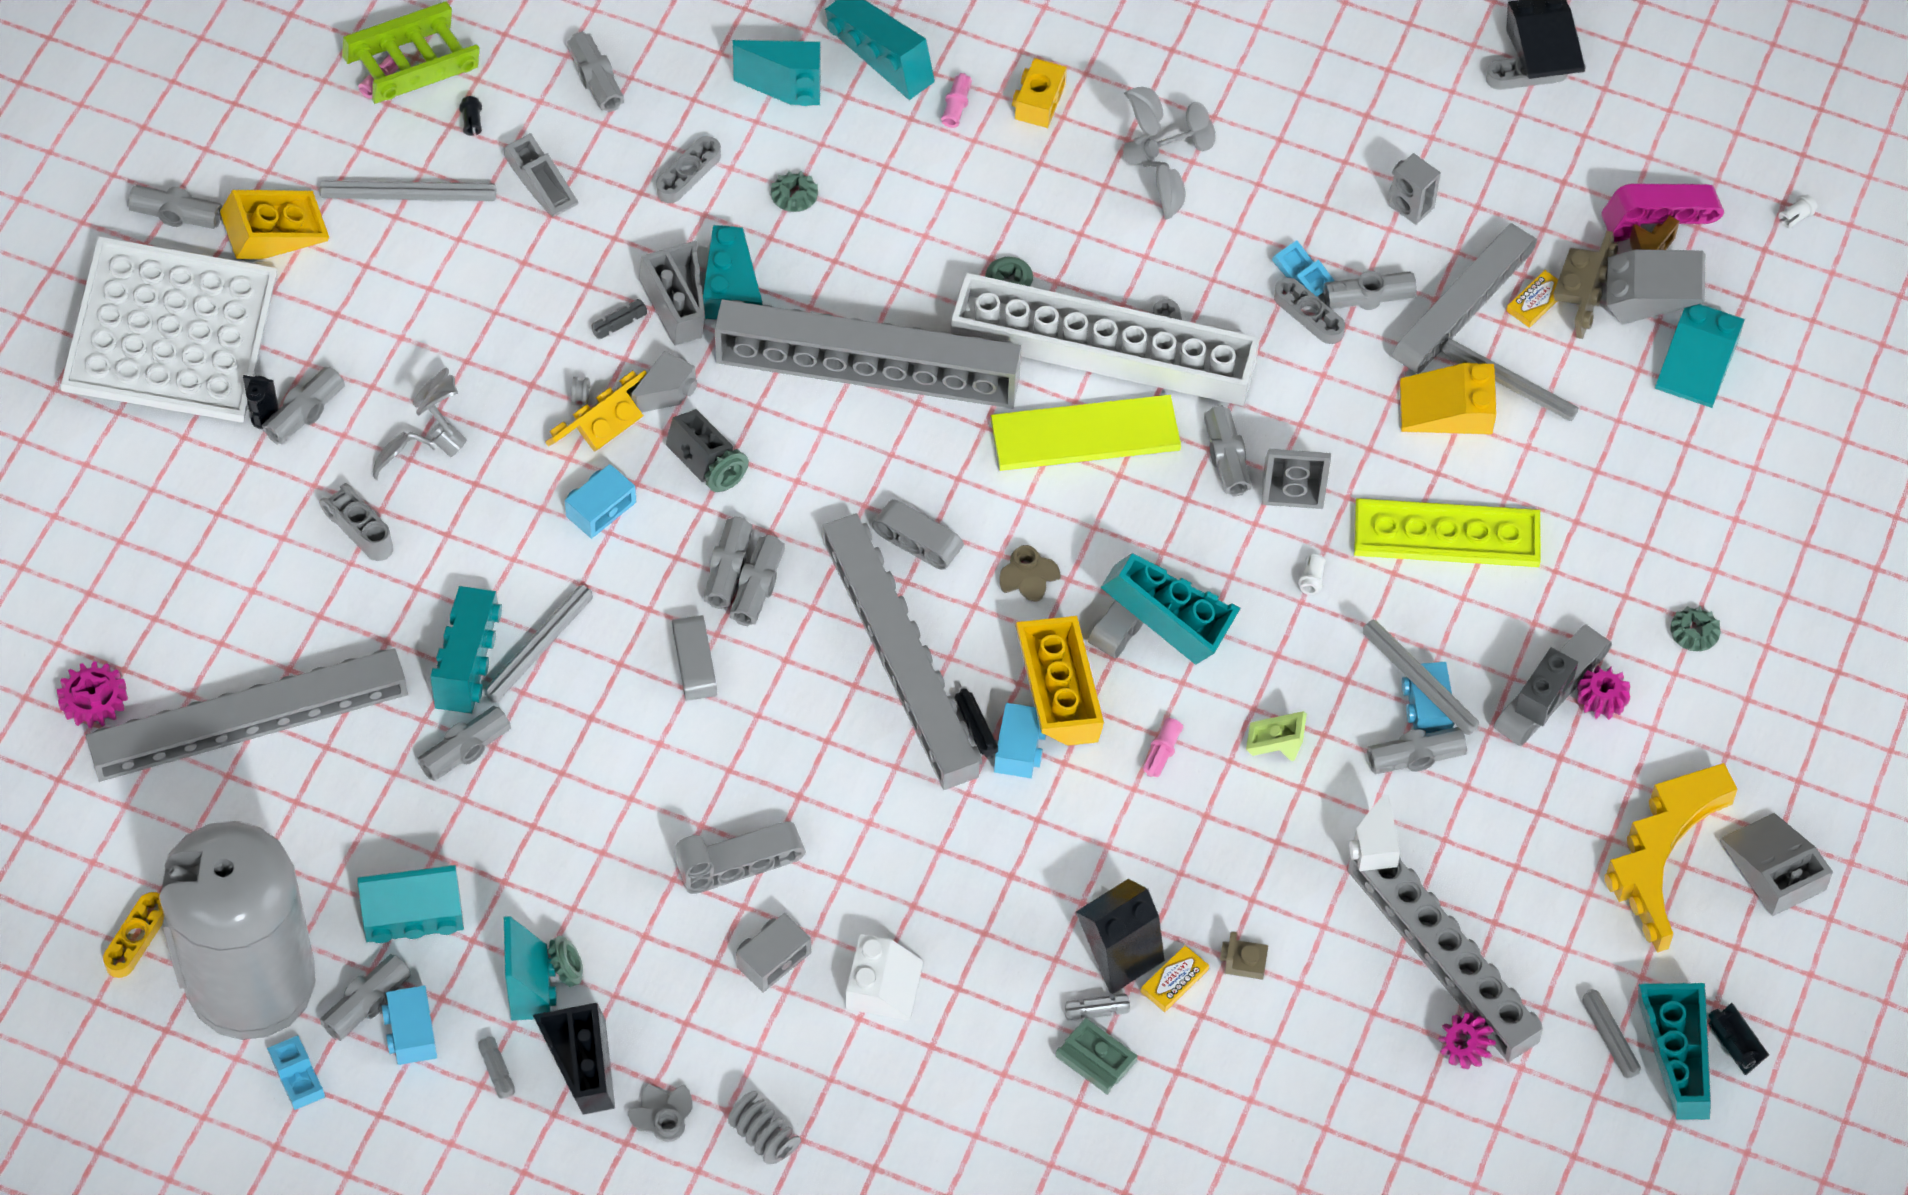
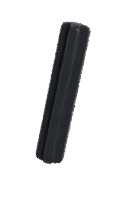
M963 688L959 693L955 694V701L980 754L985 755L986 758H991L994 753L998 752V745L972 692H968L966 688Z

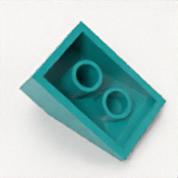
M733 40V74L735 82L790 105L820 106V42Z
M1702 304L1684 308L1655 389L1713 408L1739 342L1745 319Z
M504 916L505 979L511 1021L534 1020V1014L550 1012L551 1006H557L556 986H550V977H556L555 968L550 963L551 957L548 955L547 944L511 916Z

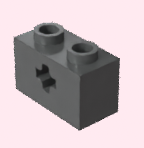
M697 409L672 418L665 445L701 482L707 481L705 474L710 470L709 465L716 461V457H722L725 451L732 452L733 446Z

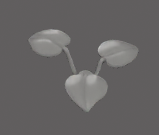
M1136 87L1126 91L1124 94L1130 101L1137 122L1144 134L1134 138V141L1126 143L1123 147V154L1126 162L1131 166L1142 163L1143 167H1157L1156 183L1166 220L1173 217L1183 206L1185 187L1176 169L1170 170L1168 163L1152 160L1158 156L1160 146L1193 136L1195 147L1198 150L1207 151L1215 143V129L1212 121L1209 119L1207 109L1201 103L1195 102L1191 103L1186 110V121L1191 131L1158 142L1150 139V136L1156 135L1161 129L1159 122L1163 118V107L1155 91L1148 87Z
M447 367L440 371L435 378L430 380L419 391L413 402V405L416 408L418 407L416 411L418 416L429 409L439 422L430 432L433 439H427L413 432L408 434L402 432L389 442L378 455L373 468L374 479H378L380 470L399 454L410 440H417L427 444L433 450L440 447L449 457L454 456L466 443L467 439L445 420L435 406L440 401L458 394L455 378L452 375L448 376L449 369Z

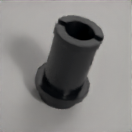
M465 97L459 105V110L463 113V132L466 135L474 136L473 127H475L476 135L482 132L480 120L482 103L477 97Z

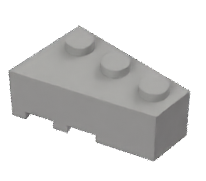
M697 240L641 256L639 280L674 346L702 338L705 312L702 285L700 284Z

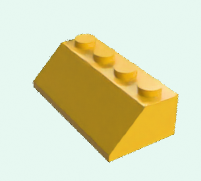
M1070 616L1016 622V631L1041 733L1067 746L1097 743L1104 720L1078 617Z

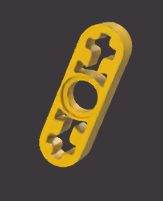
M149 892L139 898L104 952L103 962L107 973L112 977L122 978L133 971L162 926L164 913L159 893ZM157 904L159 910H152L148 915L146 907L153 908ZM139 928L145 931L144 937L138 941H131L127 938V934L132 929ZM124 954L125 963L119 962L114 966L113 959L119 960Z

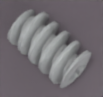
M752 1091L744 1095L733 1107L728 1117V1124L733 1128H737V1133L741 1137H745L748 1145L754 1146V1150L758 1155H763L765 1163L768 1165L778 1163L793 1153L801 1143V1138L795 1136L789 1140L788 1138L792 1134L793 1129L788 1126L780 1130L784 1120L779 1117L771 1121L775 1115V1110L770 1108L762 1112L766 1106V1101L761 1099L754 1103L758 1093Z

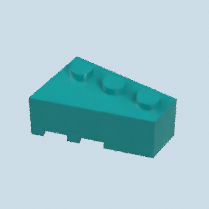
M713 225L703 292L705 319L717 320L722 299L763 305L743 227Z

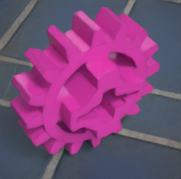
M93 661L91 668H86L81 663L80 671L68 670L70 679L61 678L62 688L57 689L58 704L60 710L64 711L67 720L74 717L76 726L81 725L83 721H87L88 728H92L95 721H98L101 726H105V718L117 719L115 710L124 711L123 701L128 700L125 680L121 679L117 669L111 672L109 664L106 663L102 668H98L97 662Z

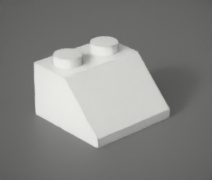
M859 934L846 989V1009L911 1021L923 968V960L891 939Z

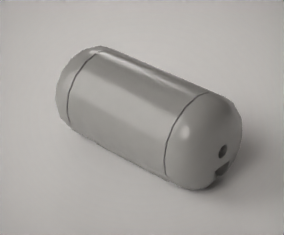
M238 821L210 823L187 834L169 852L164 865L165 873L162 890L159 895L164 913L162 927L179 988H184L186 997L197 1017L217 1033L241 1040L269 1037L289 1027L304 1012L316 982L314 957L294 865L280 841L261 827Z

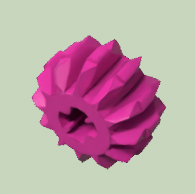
M1598 665L1594 672L1587 670L1584 673L1583 679L1578 682L1577 700L1579 704H1584V713L1595 712V719L1604 714L1608 720L1613 717V713L1621 715L1625 706L1629 704L1631 697L1629 693L1630 682L1623 681V672L1614 674L1612 666L1607 671H1603Z
M1466 1012L1463 1018L1459 1015L1452 1016L1453 1026L1446 1023L1442 1025L1443 1029L1448 1033L1446 1036L1438 1038L1440 1042L1447 1044L1440 1052L1445 1056L1450 1055L1449 1063L1456 1066L1460 1063L1462 1069H1469L1471 1064L1480 1067L1482 1066L1481 1056L1488 1059L1492 1057V1054L1486 1049L1488 1046L1496 1044L1495 1040L1488 1039V1036L1494 1030L1490 1026H1484L1485 1018L1480 1016L1474 1018L1472 1013ZM1466 1035L1471 1036V1039L1467 1041ZM1467 1041L1468 1047H1465L1463 1043Z

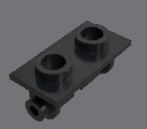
M243 375L249 412H253L251 417L252 425L258 429H263L262 425L279 410L274 380L263 376Z
M1730 1003L1723 1011L1715 1009L1708 1015L1710 1019L1708 1024L1744 1075L1749 1074L1769 1056L1767 1050L1733 1003Z

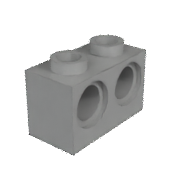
M1413 153L1405 161H1399L1392 171L1394 177L1389 189L1391 193L1389 206L1417 225L1435 208L1441 172Z

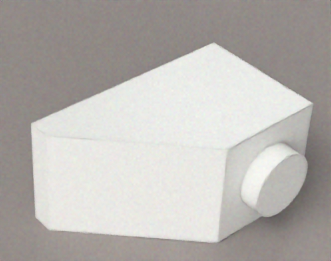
M1389 795L1382 796L1356 827L1354 840L1349 842L1351 859H1357L1359 871L1398 866L1401 851Z

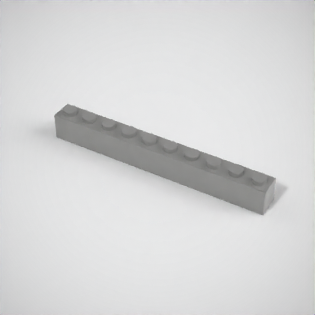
M857 513L824 524L823 543L943 790L979 778V765L982 764L980 751L977 746L972 747L968 740L970 738L968 727L964 721H959L956 715V703L951 695L947 696L943 689L945 688L942 674L939 670H934L931 664L933 662L931 652L927 645L922 646L919 640V628L914 620L910 621L907 616L908 607L903 596L898 597L895 591L896 583L890 571L886 572L883 567V555L879 547L874 548L871 542L872 534L868 524H862Z
M396 649L379 650L369 656L347 659L340 664L326 668L318 667L311 672L297 676H286L279 681L265 685L257 684L247 690L225 693L218 698L204 702H193L186 707L172 711L164 710L154 716L132 719L125 724L115 727L100 728L93 733L86 734L98 781L101 782L407 696L406 679Z

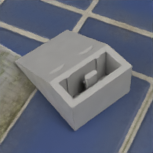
M1775 813L1720 838V842L1771 916L1827 890L1833 874L1827 862L1812 843Z

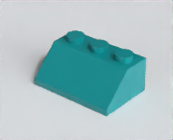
M456 865L357 877L366 943H386L391 939L398 938L418 939L424 935L437 933L450 935L456 931L464 930Z

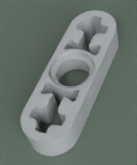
M1511 58L1496 60L1490 63L1486 81L1490 87L1502 90L1557 83L1565 80L1568 74L1528 79L1527 75L1520 71L1523 68L1520 59Z
M710 136L698 139L657 179L656 189L658 198L665 203L679 201L720 161L721 146L719 141ZM687 165L694 166L697 169L692 174H685L681 171Z
M1283 278L1276 283L1274 300L1281 308L1322 342L1336 344L1342 340L1345 330V322L1342 317L1297 280ZM1306 306H1312L1318 312L1315 315L1309 316L1304 314L1301 309Z

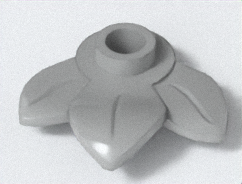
M648 1084L642 1094V1107L629 1110L628 1117L636 1129L643 1132H652L661 1141L671 1142L677 1140L685 1130L684 1119L692 1111L693 1102L690 1091L685 1085L676 1088L669 1096L661 1089ZM668 1123L674 1125V1128L670 1130H665L662 1127Z

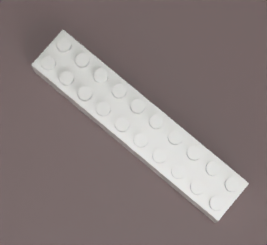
M966 273L951 320V333L953 335L977 336L986 340L1009 341L1013 344L1021 345V357L1240 406L1245 404L1257 360L1260 337L971 273Z

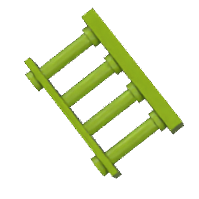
M447 1L343 37L342 57L346 63L350 64L361 60L374 78L372 92L374 104L391 100L396 96L478 68L480 48L477 44L463 48L450 30L452 8ZM439 33L452 53L437 57L424 37ZM413 42L426 62L412 67L398 46ZM387 51L400 71L386 76L373 58V55Z

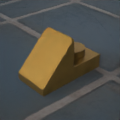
M1669 215L1663 224L1658 223L1654 227L1652 233L1634 224L1630 236L1632 250H1666L1676 238L1680 221Z

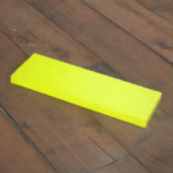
M1171 395L991 415V425L1000 471L1181 450Z
M1356 498L1354 556L1539 567L1541 562L1540 510Z

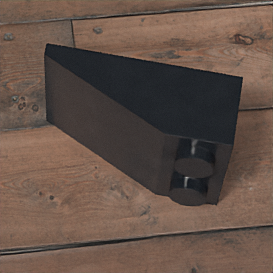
M1567 0L1508 1L1506 31L1528 79L1585 72V63L1572 11Z
M1128 878L1076 911L1108 991L1111 994H1114L1165 961L1159 914L1148 888Z

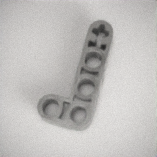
M793 822L775 824L707 847L701 836H688L679 841L675 847L676 864L688 893L691 894L708 891L794 863L803 858L806 853Z

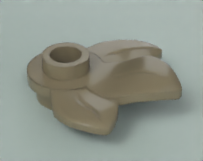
M1023 545L1011 554L1010 563L1002 568L999 584L1004 593L1019 589L1026 599L1038 602L1045 595L1046 581L1059 580L1061 574L1058 565L1052 559L1043 558L1032 546ZM1027 560V561H1029L1030 563L1024 564V563H1021V561Z

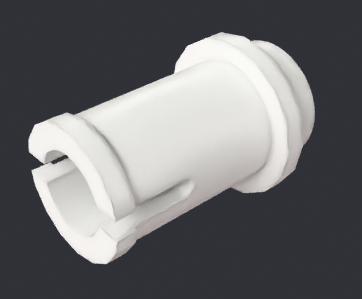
M1810 195L1799 196L1793 205L1778 214L1779 219L1786 217L1780 222L1784 227L1792 228L1806 216H1813L1817 209V203Z
M1311 554V556L1308 555L1306 557L1303 576L1298 580L1300 590L1303 593L1315 595L1322 589L1323 581L1321 578L1326 564V559L1323 556Z

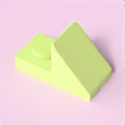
M1302 711L1251 722L1246 750L1252 756L1280 750L1289 760L1294 761L1303 742L1307 714Z

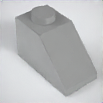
M664 351L632 392V400L641 413L680 405L686 396L693 394L697 387L695 366Z

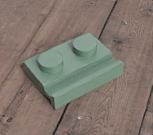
M1087 1018L1065 1040L1063 1046L1056 1050V1057L1107 1095L1110 1093L1111 1088L1118 1084L1133 1067L1138 1055Z

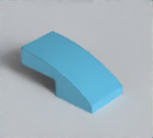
M1297 240L1272 258V261L1287 278L1297 280L1316 297L1324 293V283L1335 281L1319 259L1313 262Z
M298 1035L267 1048L294 1110L325 1098L323 1088Z

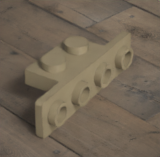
M1606 231L1599 252L1577 248L1569 249L1554 290L1555 301L1580 304L1575 317L1576 338L1583 339L1586 329H1591L1594 307L1600 305L1602 298L1601 287L1603 283H1607L1608 257L1618 253V243H1614L1612 231Z

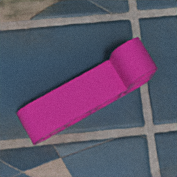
M1627 184L1615 191L1602 210L1601 216L1607 231L1613 232L1614 242H1620L1630 238L1634 224L1638 226L1641 224H1663L1669 215L1679 220V224H1710L1716 222L1724 215V209L1714 186L1709 184Z

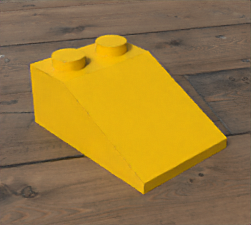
M232 190L220 210L236 259H266L327 242L330 238L313 191Z
M1462 363L1400 378L1401 432L1492 435L1497 414L1494 364Z

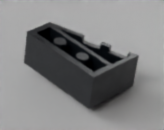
M598 1003L534 1014L533 1017L582 1114L615 1109L606 1019Z

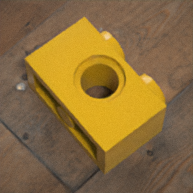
M1037 58L1033 59L1030 68H1025L1023 71L1021 90L1016 89L1012 99V106L1016 107V120L1049 128L1066 86V66Z

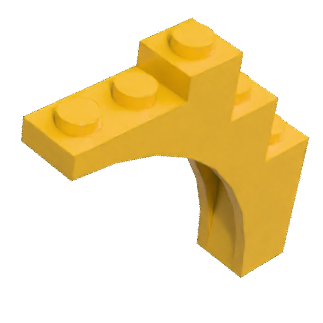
M1725 763L1655 784L1651 798H1649V807L1653 816L1632 822L1629 835L1627 836V844L1631 854L1612 859L1609 862L1607 873L1604 876L1608 890L1615 893L1618 902L1629 899L1633 913L1636 916L1639 915L1643 923V933L1649 943H1653L1657 953L1669 949L1674 935L1665 911L1662 891L1666 860L1677 842L1692 826L1708 815L1733 805L1738 789Z

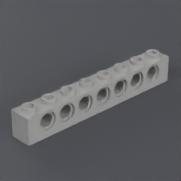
M1350 856L1348 873L1465 1012L1472 1013L1474 1018L1478 1016L1485 1018L1484 1026H1490L1494 1030L1488 1036V1039L1495 1040L1496 1044L1494 1047L1509 1063L1537 1045L1543 1031L1539 1017L1534 1012H1529L1526 1009L1518 992L1512 987L1509 988L1504 983L1496 966L1492 963L1488 964L1482 957L1477 944L1471 939L1468 940L1461 932L1456 919L1451 915L1448 916L1440 907L1438 898L1432 892H1427L1421 885L1417 873L1411 868L1408 869L1400 857L1397 867L1359 871L1357 859L1352 860ZM1381 874H1389L1393 878H1384ZM1407 897L1410 898L1412 902H1405L1400 898ZM1421 921H1428V922L1432 923L1433 925H1432V926H1425V925H1423V924L1420 923V922H1421ZM1440 945H1449L1453 949L1446 950L1443 949ZM1466 968L1471 970L1473 973L1466 974L1463 973L1460 969ZM1480 993H1490L1494 997L1486 998L1482 996ZM1501 1017H1510L1515 1022H1505Z

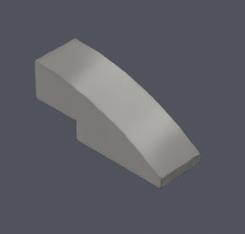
M531 133L505 147L503 155L533 197L552 217L578 204V200L548 153H543Z

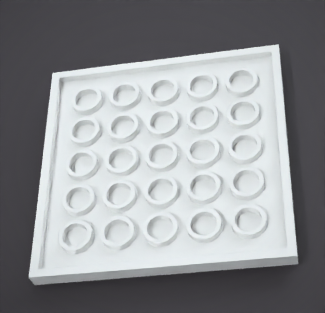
M98 236L61 382V391L244 423L248 401L243 375L254 377L277 276V268Z

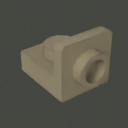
M1231 931L1230 941H1223L1220 961H1226L1224 974L1263 980L1268 945L1236 940L1237 932Z

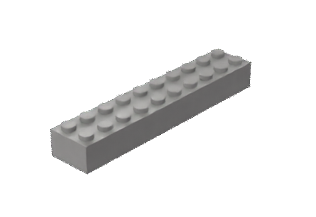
M723 299L721 300L715 325L717 364L1014 409L1020 378L1021 345L1013 344L1009 341L999 342L977 336L966 337L953 335L949 332H933L917 327H900L890 323L867 322L858 318L848 319L835 317L830 314H815L798 309L788 310L775 308L771 305H755L739 300L729 301Z

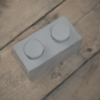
M783 913L777 919L769 920L763 926L761 932L753 939L748 938L740 944L736 952L737 968L764 993L811 954V938L787 914Z

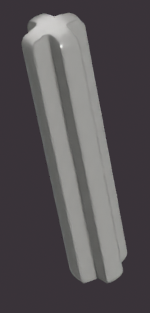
M1597 990L1586 993L1583 996L1582 1002L1623 1076L1629 1079L1638 1075L1641 1066L1602 996Z

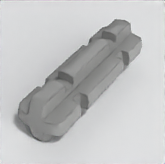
M1126 994L1114 995L1113 999H1110V996L1083 999L1084 1002L1081 1003L1079 1000H1071L1065 1004L1068 1020L1081 1019V1016L1084 1015L1085 1018L1112 1015V1012L1125 1014L1130 1010V1002Z
M487 1037L481 1039L478 1042L479 1050L484 1058V1063L492 1083L495 1085L498 1097L504 1099L512 1096L515 1093V1087L512 1079L509 1077V1072L501 1052L498 1050L495 1038Z

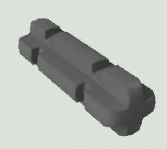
M637 299L629 304V308L624 306L605 316L606 320L600 319L592 323L593 334L597 339H602L610 335L609 331L613 333L634 322L633 318L639 319L645 316L647 308L643 301Z

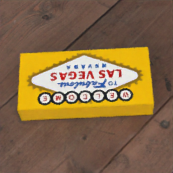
M1544 270L1507 305V312L1530 328L1557 302L1554 299V290L1559 279Z
M1184 945L1141 987V993L1162 1011L1166 1012L1209 970V965Z

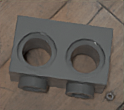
M1550 647L1521 690L1515 712L1543 727L1573 683L1578 661Z

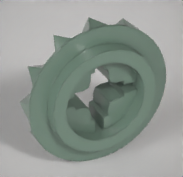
M789 170L784 176L778 175L775 183H772L771 197L779 208L789 212H800L810 208L815 203L818 197V186L814 183L812 176L807 177L802 171L798 174H792ZM798 185L799 190L790 197V189Z
M1002 257L993 261L988 266L985 277L1004 281V277L1008 278L1015 272L1014 281L1010 280L1009 282L1031 287L1033 272L1031 267L1019 258Z
M738 449L732 452L725 451L722 457H716V461L709 465L710 470L705 474L706 485L713 492H723L734 487L741 481L749 465L748 457Z
M1687 606L1683 611H1677L1670 626L1673 639L1681 647L1690 651H1705L1712 648L1718 642L1721 634L1720 620H1716L1713 617L1712 611L1706 612L1702 610L1701 606L1696 609H1690ZM1692 621L1697 626H1702L1700 634L1696 629H1690Z
M557 936L549 942L550 948L548 953L551 956L550 963L553 964L555 973L559 975L561 982L565 983L568 987L579 985L583 974L580 955L569 940L563 936Z

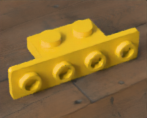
M634 370L619 380L621 386L615 391L609 387L596 397L598 403L590 408L586 404L572 415L575 420L570 424L566 425L563 421L551 429L549 432L552 437L545 441L547 446H551L577 428L595 452L644 416L626 391L641 381L647 372L644 370L636 374Z

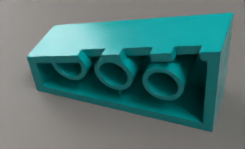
M836 0L825 8L828 30L908 100H911L935 82L925 37L866 0Z
M1134 553L1116 563L1100 587L1195 665L1216 652L1241 609L1233 603L1229 605L1218 600L1219 596L1209 591L1204 593L1192 587V583L1183 578L1178 580L1168 575L1167 570Z
M459 586L450 613V624L453 627L446 626L443 649L439 648L436 661H438L437 669L433 668L430 675L435 709L472 714L475 702L480 703L483 685L480 684L481 676H486L489 668V657H486L487 651L494 647L496 631L493 630L495 622H500L502 614V604L497 602L496 591Z
M1705 983L1638 984V1004L1676 1120H1710L1711 1096Z

